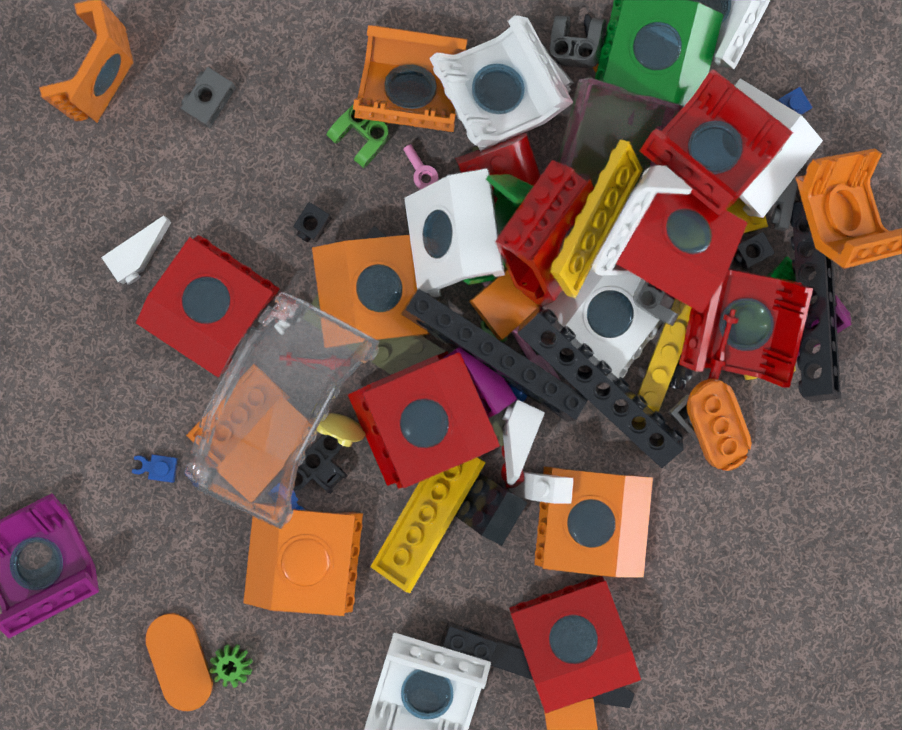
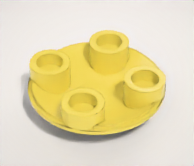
M324 413L318 418L317 431L338 439V443L343 446L350 447L353 442L363 440L366 435L361 425L347 416L336 413Z

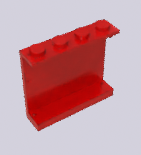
M553 160L495 241L515 288L535 298L542 291L541 285L533 269L514 253H519L575 172L574 169ZM573 225V226L569 229V231L567 232L566 236L564 237V240H563L562 245H561V250H562V248H563L564 241H565L566 237H567L568 235H570V233H571V231H572V229L574 228L575 225Z

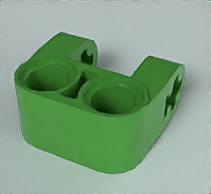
M352 105L331 126L326 136L337 144L354 128L368 141L354 158L355 162L362 168H365L387 143L389 132L384 122L366 119L362 122H355L353 120L355 110H353ZM376 128H381L384 131L383 137L379 139L373 138L371 133Z

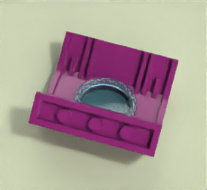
M53 493L0 520V606L2 614H0V631L8 638L99 592L95 564L66 505H62ZM38 542L52 549L50 561L42 568L28 570L21 566L19 561L20 554L28 545Z

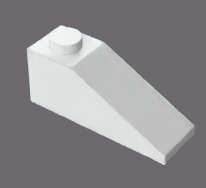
M162 216L101 257L119 283L125 284L127 282L129 285L141 277L139 273L145 270L171 224L167 217Z
M519 400L512 407L508 406L502 417L506 421L502 431L507 483L513 485L521 474L545 413Z
M523 471L524 481L516 488H509L511 492L521 498L546 503L571 504L573 478Z

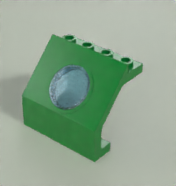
M614 0L593 87L667 102L675 105L674 109L680 111L693 97L709 73L724 14L699 2L689 0Z

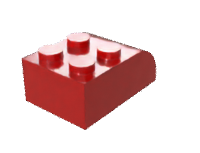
M526 132L480 151L478 149L455 158L460 173L487 169L490 175L510 174L533 186L541 177ZM493 194L495 204L498 198Z

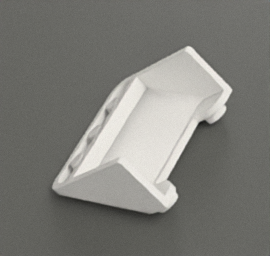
M656 165L645 170L642 179L629 198L592 265L593 271L597 275H634L617 265L616 262L656 192L690 194L692 188L667 166Z

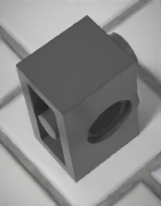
M207 67L204 72L201 71L196 77V85L192 92H187L182 99L181 104L183 106L181 109L185 114L210 129L236 87L233 82ZM212 92V98L210 101H201V97L204 93Z

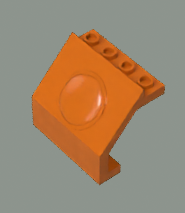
M875 148L812 159V162L806 169V175L795 177L815 248L844 269L902 254V228L889 231L882 225L871 190L870 180L882 155Z
M273 503L254 504L243 603L271 611L344 616L345 613L353 612L363 513H330L278 507V504Z

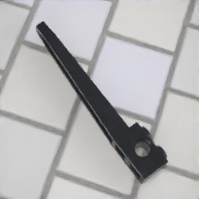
M448 621L440 647L489 661L493 667L533 680L522 647ZM623 686L595 696L593 700L604 705L630 708L635 694Z

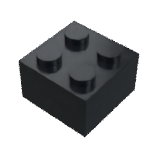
M480 473L455 516L481 536L502 546L528 502Z

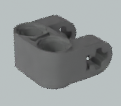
M556 15L550 43V51L554 59L562 66L592 68L599 63L605 40L606 20L592 18L588 37L577 38L569 37L571 27L570 16ZM562 48H568L565 54L558 55ZM586 50H593L590 56L582 57Z
M641 279L633 295L635 305L656 319L673 326L679 315L659 304L665 292ZM645 291H649L652 295V300L648 305L643 304L641 301V296Z

